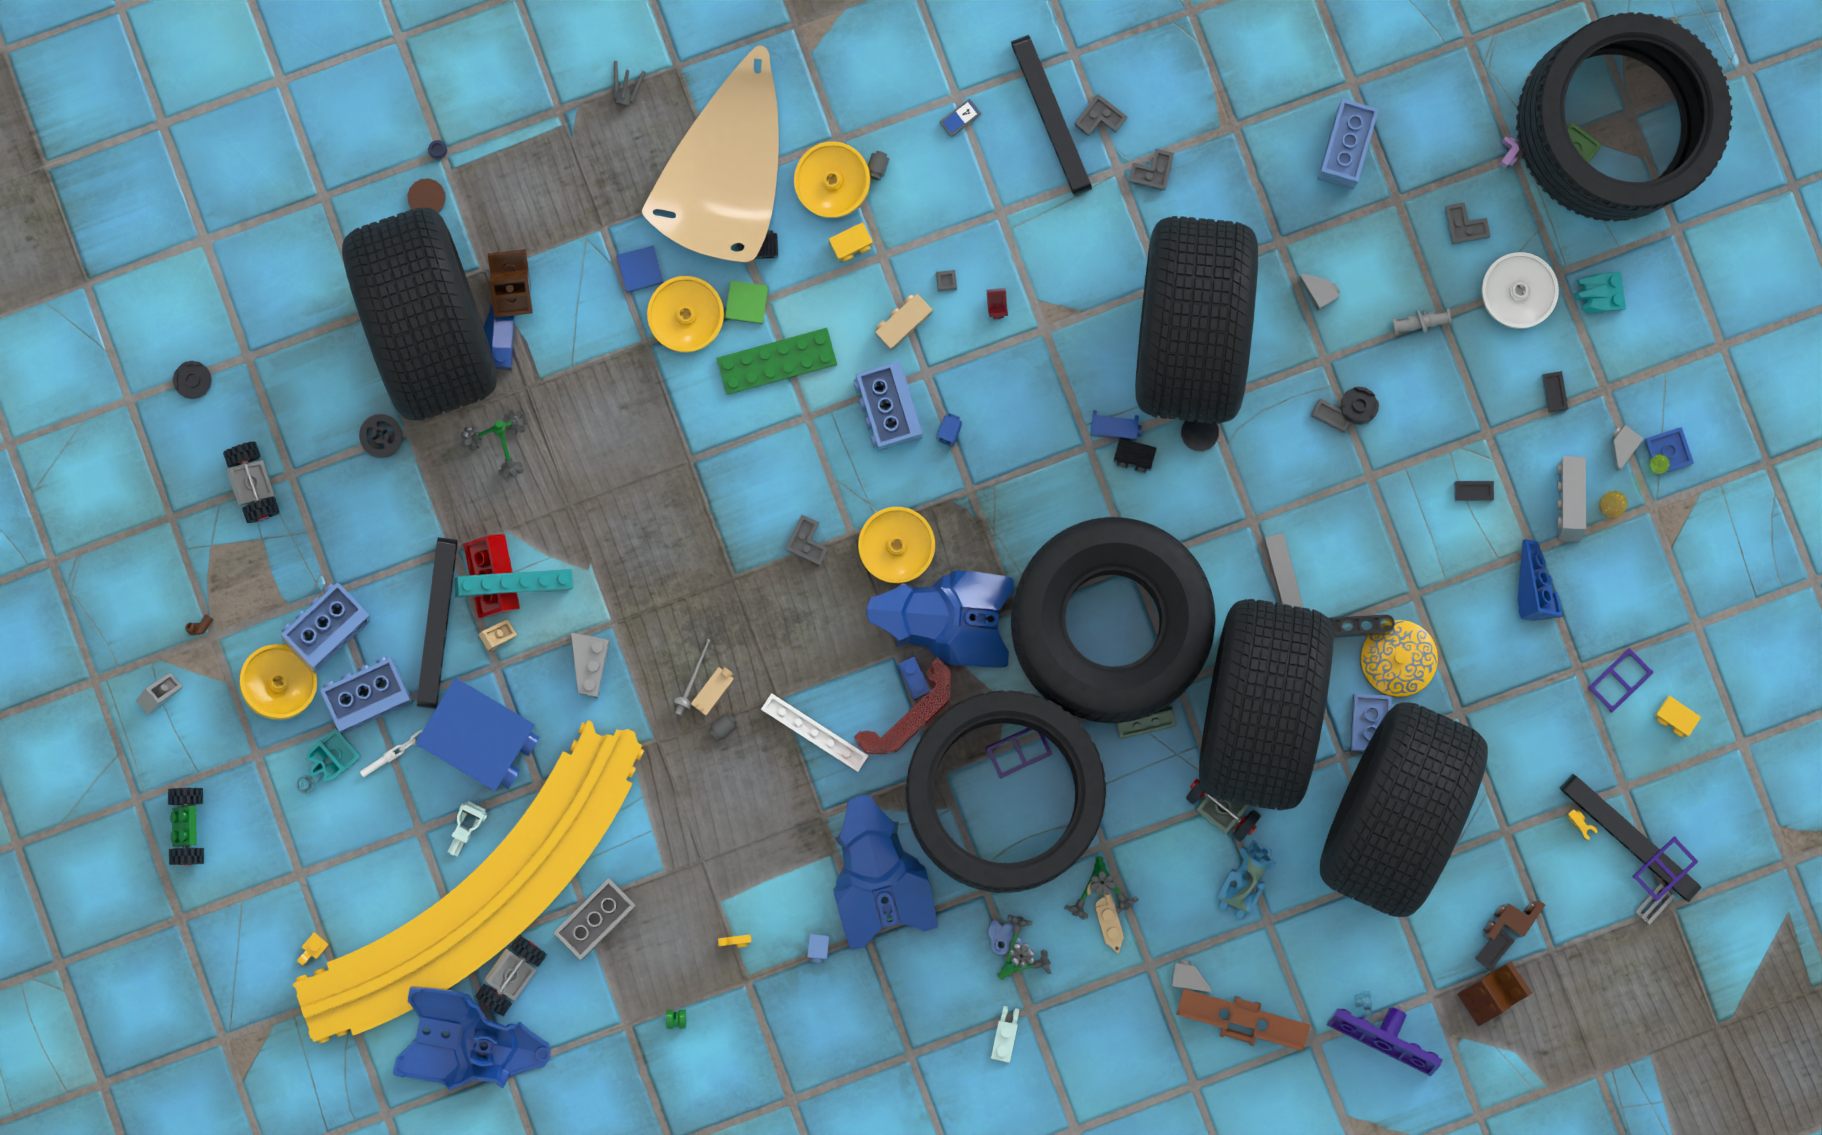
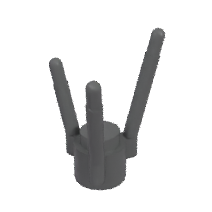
M614 61L613 99H616V104L630 106V102H634L635 95L646 73L645 71H642L632 94H630L631 90L627 89L629 70L627 69L625 72L623 88L618 90V63Z

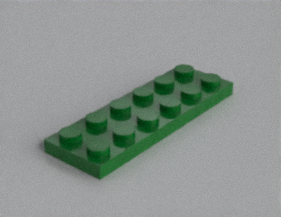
M827 328L717 357L727 395L837 365Z

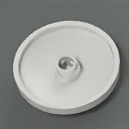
M1516 252L1504 255L1490 266L1483 278L1481 293L1486 310L1497 322L1514 329H1526L1540 324L1552 313L1558 300L1559 287L1554 271L1543 259L1530 253Z

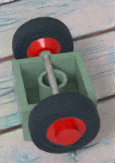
M1197 778L1191 784L1190 788L1192 790L1188 793L1186 799L1191 804H1194L1199 798L1204 796L1205 799L1195 811L1224 835L1229 832L1235 823H1238L1233 837L1241 842L1247 834L1251 835L1257 828L1255 824L1261 815L1253 809L1248 816L1241 817L1249 807V804L1244 805L1240 801L1238 803L1222 801V798L1219 800L1215 799L1203 791Z

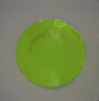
M1656 455L1650 460V469L1656 474H1663L1669 469V459L1664 455Z

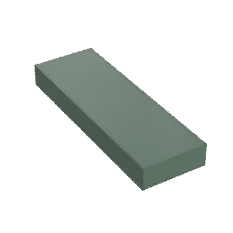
M1172 706L1142 719L1116 723L1120 739L1176 726Z

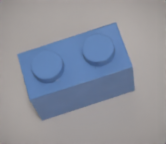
M810 934L808 958H811V962L823 963V959L827 960L830 936Z

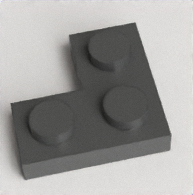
M1097 94L1074 125L1088 136H1090L1100 122L1116 133L1128 117Z
M1155 149L1151 167L1132 163L1128 182L1165 191L1174 153Z
M1465 203L1445 206L1452 244L1490 237L1487 218L1468 221Z
M801 515L786 550L820 566L828 548L812 541L819 522Z

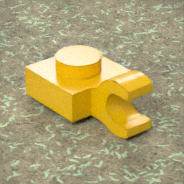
M1573 809L1566 814L1567 818L1580 830L1586 840L1590 839L1587 835V830L1591 829L1594 833L1598 832L1594 826L1586 825L1584 822L1586 818L1579 810L1575 811Z
M314 932L303 944L302 948L306 951L298 958L297 962L304 966L312 956L317 960L329 944Z

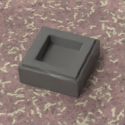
M955 270L936 272L938 292L957 290Z

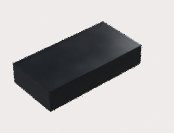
M1562 371L1543 374L1548 412L1567 410L1568 403Z
M1455 481V501L1494 500V481Z
M1500 930L1496 938L1489 940L1475 959L1491 971L1515 940Z

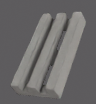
M1660 883L1653 892L1657 894L1665 887ZM1668 890L1642 914L1641 911L1653 898L1649 895L1636 909L1635 913L1650 925L1675 896ZM1667 895L1668 898H1667V899L1663 902V904L1655 911V913L1648 919L1647 916L1649 915V913H1650V912L1658 905V903Z

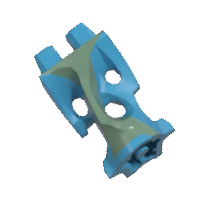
M1252 840L1249 848L1241 847L1240 855L1244 859L1242 865L1237 870H1231L1218 895V899H1220L1218 908L1227 911L1230 905L1237 907L1234 915L1240 919H1243L1247 913L1251 914L1266 882L1258 881L1264 872L1274 868L1276 862L1271 858V849L1262 847L1255 840ZM1244 872L1250 873V880L1244 878ZM1236 880L1237 885L1232 886L1231 881ZM1254 886H1256V892L1254 894L1250 893Z

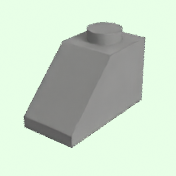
M1307 274L1300 275L1299 280L1318 311L1340 297L1337 285L1335 283L1332 284L1330 280Z
M1626 425L1622 428L1618 427L1612 434L1614 439L1611 445L1617 471L1622 469L1644 439Z
M168 673L147 687L137 698L136 702L149 715L160 708L183 686L171 673Z
M1179 960V964H1174L1171 986L1211 992V987L1197 968L1191 966L1190 961Z

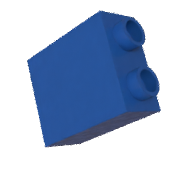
M455 677L415 744L496 791L499 785L509 790L520 771L511 764L519 752L529 756L540 736L531 732L535 724Z

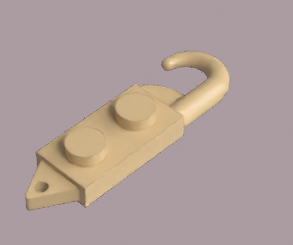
M1093 881L1087 886V895H1091L1090 884ZM1102 891L1104 897L1096 901L1095 911L1105 944H1108L1119 954L1122 940H1124L1123 932L1111 893L1105 895L1104 891Z

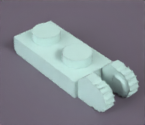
M1003 1006L991 1059L1010 1063L1018 1026L1019 1009L1015 1008L1013 1021L1008 1023L1005 1022L1008 1007Z

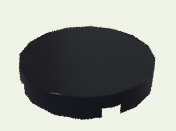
M188 361L176 369L173 383L180 395L188 399H197L209 391L212 378L210 371L205 365L197 361Z
M1354 387L1344 394L1341 399L1340 408L1348 421L1353 424L1362 425L1374 419L1379 409V403L1375 394L1369 389Z
M1186 419L1181 428V437L1183 443L1189 449L1203 452L1216 444L1219 437V428L1215 421L1213 423H1206L1204 421L1203 423L1197 422L1196 419L1194 422L1187 421Z

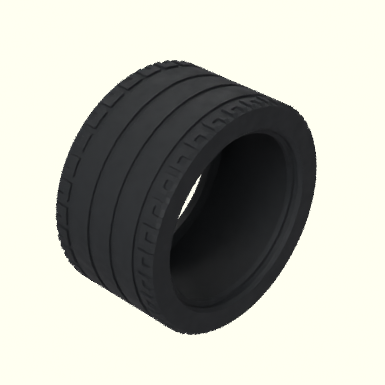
M1634 12L1618 13L1616 16L1613 14L1602 17L1583 26L1549 50L1537 62L1530 72L1531 75L1527 77L1526 83L1522 88L1523 93L1519 97L1516 130H1518L1519 149L1522 150L1523 154L1521 156L1525 159L1527 169H1530V174L1536 179L1537 185H1541L1542 190L1547 192L1552 200L1555 199L1560 206L1563 205L1567 210H1573L1575 214H1581L1586 218L1593 217L1594 220L1626 221L1631 218L1636 219L1646 216L1683 198L1698 188L1706 180L1705 178L1712 174V171L1718 165L1717 162L1721 160L1722 154L1727 147L1726 142L1730 138L1729 131L1732 128L1730 122L1733 119V116H1731L1733 107L1730 105L1732 97L1729 96L1728 90L1730 88L1726 84L1727 78L1723 75V69L1718 65L1717 58L1713 57L1712 51L1705 47L1706 44L1701 42L1696 34H1691V31L1681 27V24H1675L1673 20L1664 19L1662 16L1655 17L1654 14H1643L1641 12L1634 14ZM1600 55H1622L1636 59L1655 70L1673 92L1680 112L1681 135L1673 160L1656 180L1626 182L1611 178L1593 168L1575 148L1566 126L1565 98L1575 71L1585 59Z
M1013 690L990 691L985 694L980 693L968 697L966 700L951 706L936 718L924 732L914 750L908 768L906 780L907 813L912 831L920 847L928 858L951 878L969 887L987 892H1021L1039 887L1060 876L1080 859L1092 843L1100 827L1105 808V772L1103 763L1100 760V754L1095 743L1092 742L1091 736L1068 711L1063 710L1061 706L1052 701H1047L1044 697L1032 693L1027 694L1022 691ZM1007 723L1021 725L1035 730L1048 738L1065 757L1074 780V810L1064 834L1046 852L1021 862L998 863L987 861L961 848L944 829L934 803V778L945 753L965 734L991 724Z

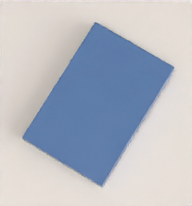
M1353 694L1350 751H1365L1380 722L1392 708V696Z

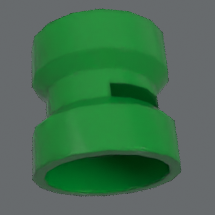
M666 1010V1028L673 1029L674 1027H679L680 1029H686V1010H679L678 1012Z

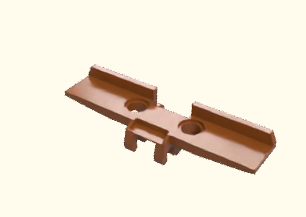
M1187 989L1182 991L1176 1015L1220 1027V1037L1227 1036L1248 1042L1251 1046L1254 1045L1255 1039L1259 1038L1301 1051L1304 1050L1310 1028L1309 1024L1260 1011V1002L1255 1001L1253 1003L1243 1000L1239 996H1234V1002L1232 1003ZM1221 1009L1229 1011L1230 1014L1227 1020L1220 1019L1219 1012ZM1261 1019L1267 1022V1028L1263 1031L1258 1030L1256 1027L1257 1021ZM1228 1022L1253 1029L1252 1036L1227 1029Z

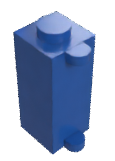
M1093 410L1090 436L1112 439L1123 438L1136 441L1137 437L1141 436L1142 425H1138V415H1135V419L1100 416L1097 415L1096 410Z

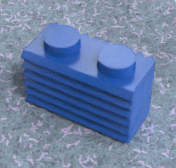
M950 413L948 416L943 417L936 438L938 442L954 447L962 426V421L959 420L960 417Z
M912 657L897 664L913 699L916 700L929 694L931 689L927 685L922 671H920L919 664L915 661L916 658Z

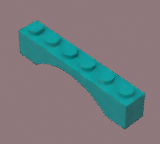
M572 569L457 576L454 578L455 598L517 592L569 591L573 589Z

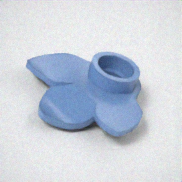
M997 920L991 922L988 935L992 940L990 948L994 954L1004 955L1009 951L1014 935L1013 922H1008L1003 926ZM1017 937L1016 943L1021 947L1023 941ZM998 942L1003 944L1002 949L998 947Z

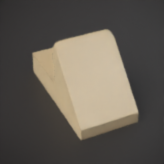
M508 619L478 635L488 651H493L516 637L517 633Z

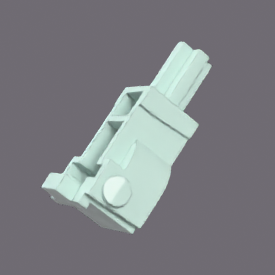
M474 802L462 803L459 808L460 811L457 815L458 825L452 834L454 839L448 849V852L453 856L458 857L464 843L469 842L473 830L478 828L487 817L486 809ZM464 810L480 818H476L470 829L462 825L467 816Z

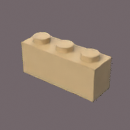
M911 294L904 301L905 305L901 309L897 307L890 313L891 318L887 322L883 320L876 326L877 331L875 335L890 351L933 313V309L918 294L915 296Z

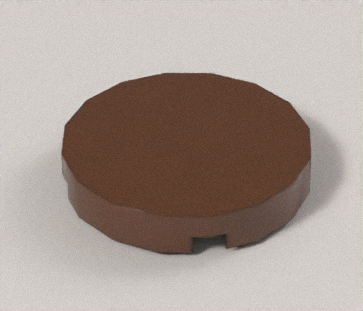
M429 178L414 182L407 195L408 203L413 211H415V208H431L439 213L444 207L446 200L442 185L436 180Z

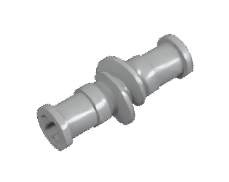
M1446 308V311L1430 312L1428 314L1424 310L1423 315L1419 310H1416V316H1408L1407 318L1397 320L1392 318L1395 335H1398V332L1415 331L1422 328L1424 333H1427L1428 327H1436L1437 325L1448 323L1452 325L1449 308Z

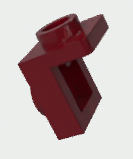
M1006 289L986 290L989 317L1002 319L1004 316H1008Z

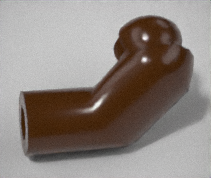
M205 614L200 623H187L185 630L190 635L204 634L212 623L213 618Z

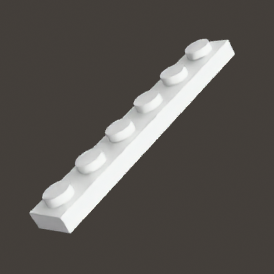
M772 693L761 709L857 772H859L868 758L867 754Z

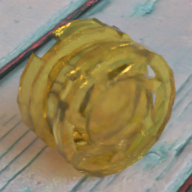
M1616 490L1607 492L1599 501V510L1605 517L1611 519L1624 514L1628 506L1625 495Z

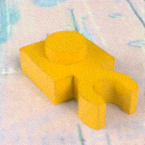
M751 935L718 938L719 946L736 944L737 948L748 947V943L752 942Z

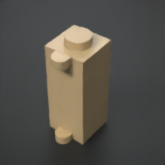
M718 667L691 705L705 716H708L733 683V673L725 667L723 669Z

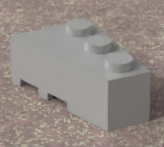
M571 633L578 693L599 698L610 641Z

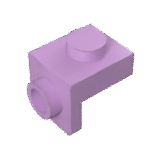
M1505 136L1501 143L1510 150L1499 164L1503 168H1506L1508 164L1512 166L1518 159L1516 154L1520 150L1518 141L1512 137L1508 138Z

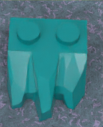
M1621 271L1590 275L1577 280L1578 285L1582 286L1583 289L1574 293L1576 300H1585V304L1582 306V310L1585 312L1597 314L1626 309Z
M335 728L309 749L306 760L315 762L314 766L309 770L311 777L323 772L325 774L323 780L326 783L344 773L361 756L342 733Z

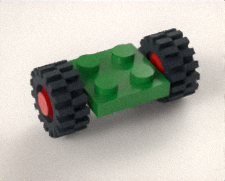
M185 787L168 789V805H182V807L172 808L170 815L173 847L182 846V848L169 849V865L204 864V848H190L191 845H197L196 806L190 805L203 804V788Z

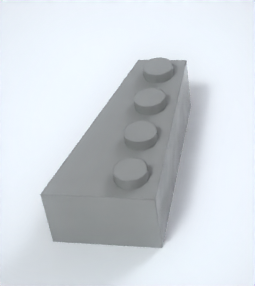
M1563 456L1561 462L1557 463V474H1560V478L1557 481V492H1559V498L1557 499V541L1581 542L1586 530V457Z

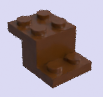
M526 249L488 253L489 282L494 317L532 314L531 281Z
M1539 900L1532 903L1529 902L1523 912L1509 903L1499 905L1493 914L1496 916L1494 920L1489 921L1484 927L1483 931L1485 933L1483 937L1488 940H1494L1502 927L1518 937H1524L1545 907V904Z
M1509 961L1486 974L1471 986L1463 989L1457 995L1476 1024L1480 1026L1502 1014L1515 1003L1531 995L1532 992L1512 961Z

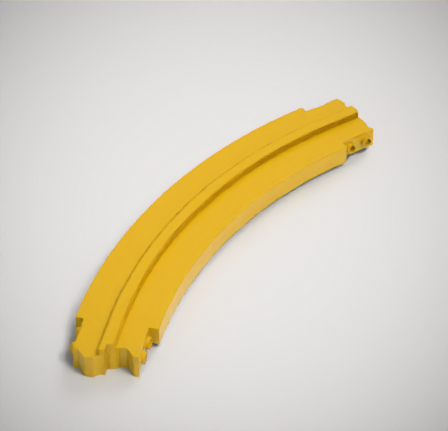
M589 720L587 723L582 722L578 731L581 736L578 741L574 740L570 748L573 751L572 755L564 751L562 752L544 786L516 826L487 859L464 881L433 906L398 929L358 950L327 962L329 970L326 971L324 967L314 971L315 975L308 978L306 974L295 978L296 982L292 983V985L296 988V996L309 1028L308 1033L313 1042L318 1041L320 1044L329 1041V1036L337 1034V1037L348 1033V1029H351L354 1036L412 1010L413 1007L408 1003L410 987L447 990L485 964L521 934L552 903L576 875L618 813L633 784L626 779L627 777L632 778L636 767H633L636 759L640 760L644 752L641 749L642 745L637 742L635 732L629 729H616L614 736L607 734L601 736L595 732L593 722Z

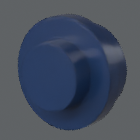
M435 140L430 143L428 153L433 159H442L447 154V146L444 142Z

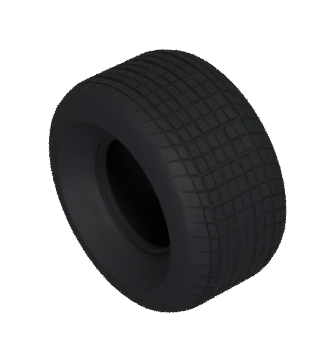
M415 208V211L408 210L405 213L397 214V217L393 215L387 217V219L379 220V223L375 221L370 223V225H363L361 229L358 227L351 231L344 238L342 244V256L346 275L378 371L387 393L399 414L405 419L420 421L425 420V417L429 419L441 415L443 411L447 413L452 411V409L460 408V405L464 407L470 405V403L478 402V399L482 401L486 396L488 397L495 390L497 384L495 363L449 229L440 214L431 208Z
M1177 216L1167 217L1155 225L1148 250L1135 380L1136 401L1138 407L1144 413L1155 418L1160 416L1162 419L1169 418L1175 420L1178 418L1179 420L1185 421L1187 419V421L1193 422L1196 419L1197 422L1213 423L1215 421L1216 424L1230 421L1237 416L1242 406L1247 381L1257 289L1258 242L1254 231L1250 227L1239 222L1233 224V221L1225 222L1224 220H1217L1215 222L1214 219L1206 220L1205 218L1196 220L1194 217L1187 218L1184 216L1180 218Z
M1123 517L1096 518L1080 522L1056 534L1032 557L1020 578L1011 611L1012 641L1023 672L1045 699L1061 706L1063 710L1068 711L1071 715L1085 720L1101 723L1130 722L1148 717L1164 709L1179 698L1197 678L1207 661L1214 639L1216 623L1215 604L1210 584L1202 567L1193 554L1171 534L1157 526L1136 519ZM1118 575L1137 582L1150 594L1157 607L1159 631L1155 644L1144 657L1125 666H1104L1087 659L1075 648L1066 629L1065 614L1070 597L1082 584L1099 576Z
M1245 599L1233 604L1227 613L1213 671L1199 760L1200 785L1203 791L1218 800L1222 798V801L1233 803L1240 801L1241 804H1249L1255 807L1259 805L1261 808L1275 810V808L1277 810L1295 808L1304 798L1318 750L1333 657L1334 633L1329 618L1314 609L1310 611L1309 608L1298 606L1292 608L1291 605H1283L1281 603L1273 605V602Z
M1402 702L1392 707L1386 713L1368 743L1328 833L1320 859V876L1326 885L1332 890H1337L1338 893L1351 899L1354 898V900L1362 904L1371 905L1373 909L1384 914L1388 913L1389 916L1408 917L1414 914L1426 901L1438 881L1470 814L1487 765L1488 746L1485 739L1476 730H1470V727L1462 725L1457 721L1453 722V719L1439 713L1436 714L1435 711L1424 706L1419 707V704Z

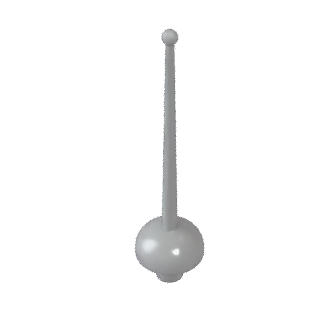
M707 639L705 648L684 696L673 700V704L677 706L675 714L682 716L684 709L691 710V702L687 697L710 639Z

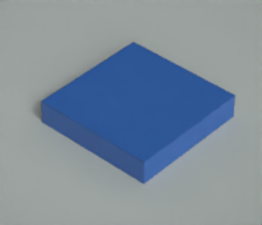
M654 245L617 255L627 293L664 283Z
M1682 427L1644 439L1656 475L1694 463Z

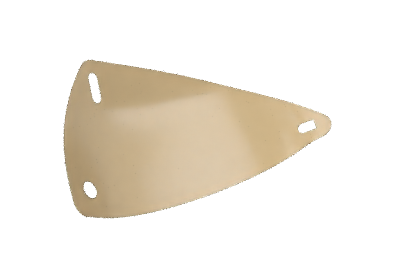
M756 46L734 69L708 102L671 156L642 209L643 216L665 236L685 248L707 256L731 261L749 262L757 256L769 228L777 182L779 126L770 56L764 46ZM754 58L762 59L761 72L758 74L754 72ZM653 210L671 211L676 214V217L672 219L656 216L653 214ZM735 243H741L744 245V249L735 252L731 250V246Z

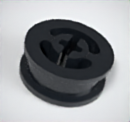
M377 414L364 421L360 428L359 439L368 454L376 458H387L399 450L403 434L395 419L388 415ZM385 423L394 429L395 438L392 443H389L390 434L387 432V429L382 426L378 427V424ZM370 429H373V440H375L377 445L384 446L383 449H375L369 445L367 435ZM379 432H381L382 434L386 433L384 435V440H381L380 438L377 439Z

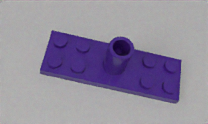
M1390 1007L1380 1029L1369 1024L1366 1019L1362 1017L1357 1018L1351 1015V1012L1339 1008L1336 1009L1327 1022V1026L1429 1076L1433 1075L1443 1061L1436 1053L1426 1052L1419 1045L1408 1043L1398 1038V1034L1407 1016L1400 1009Z

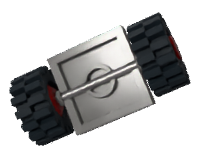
M246 442L224 451L223 455L228 466L226 471L238 506L249 504L242 508L246 522L255 523L280 513L263 460L251 462L261 457L256 442Z
M518 935L510 946L521 956L518 957L508 949H505L484 979L486 983L496 990L483 984L475 995L484 1005L501 1016H504L512 1005L502 994L515 1001L537 970L527 963L526 960L539 967L547 956L538 946L521 935Z

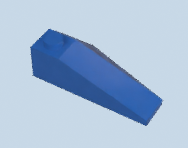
M492 303L483 327L495 368L512 370L515 315L494 317Z
M1528 539L1522 542L1518 589V611L1521 619L1531 621L1562 617L1558 593H1554L1550 582L1553 580L1551 575L1548 576L1544 566L1546 562L1537 541Z

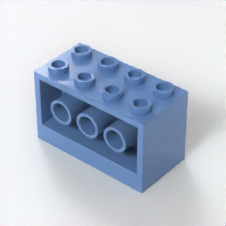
M1342 98L1336 112L1317 179L1354 190L1360 177L1379 109Z
M900 361L856 374V379L853 380L856 393L861 394V398H859L861 409L867 413V416H865L867 429H872L873 434H870L873 448L877 447L878 451H882L922 438V430ZM877 386L884 387L883 392L876 391ZM886 404L890 407L885 411L881 409L882 405ZM889 422L896 424L893 429L886 427Z
M338 582L335 585L330 584L324 590L325 594L321 598L316 597L310 603L311 607L307 611L302 610L296 616L297 620L292 625L288 623L281 630L283 632L281 634L282 642L314 674L370 622V615ZM335 610H340L341 613H340V614H334V611H335ZM326 623L327 626L321 628L320 624ZM307 636H309V637L312 636V640H311V641H309V640L306 641V637H307Z
M382 657L376 660L377 664L373 666L365 665L358 669V673H347L341 676L342 680L338 682L333 680L323 685L324 688L320 689L340 733L345 734L413 703L396 662L391 657ZM381 681L387 682L385 688L379 687ZM363 689L369 690L367 696L362 695ZM347 696L351 698L349 704L344 703Z

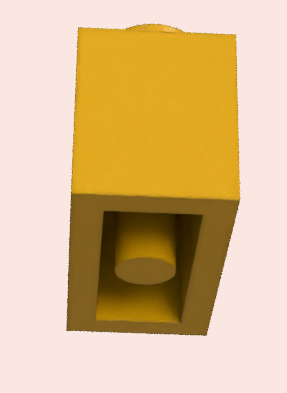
M863 222L829 238V243L839 262L842 260L844 262L850 261L854 258V254L859 252L864 254L871 250V246H873V241Z
M1670 695L1665 698L1654 714L1658 718L1656 721L1664 727L1670 726L1673 729L1672 732L1681 738L1683 736L1688 737L1701 719L1698 714Z

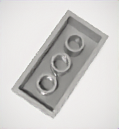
M608 878L553 933L582 961L637 905Z

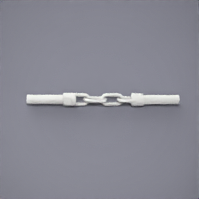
M423 730L412 735L410 740L403 745L395 746L384 753V756L362 769L360 773L363 778L387 762L390 763L402 755L405 749L411 745H416L414 737L422 733ZM399 748L401 752L395 754L394 750Z

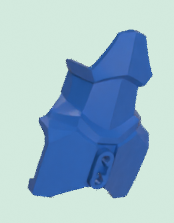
M955 570L949 575L942 576L931 587H911L906 583H901L899 587L889 592L871 597L866 607L868 622L880 627L896 638L897 647L906 644L926 647L946 666L1007 667L1009 651L998 631L999 610L1013 593V578L988 573ZM970 614L974 615V621L969 619ZM992 616L993 622L990 623L986 618Z
M865 795L856 796L847 802L841 833L838 837H835L837 843L842 847L844 867L836 879V886L833 892L844 932L851 949L865 947L874 935L885 927L904 924L927 931L938 926L925 866L920 864L917 858L903 850L897 835L899 822L892 821L878 807L871 796ZM887 897L888 901L883 903L881 898ZM888 913L893 916L891 921L886 920Z
M412 986L409 988L408 1003L411 1004L420 1019L417 1035L413 1042L396 1057L393 1074L399 1077L438 1082L445 1085L451 1091L455 1087L463 1086L473 1080L495 1082L498 1086L504 1088L508 1078L523 1071L544 1067L550 1058V1046L548 1042L529 1030L522 1022L508 1023L505 1026L487 1019L479 1005L474 1003L468 994L459 991ZM429 1027L431 1031L424 1032L423 1028ZM448 1031L449 1035L445 1036L442 1032Z

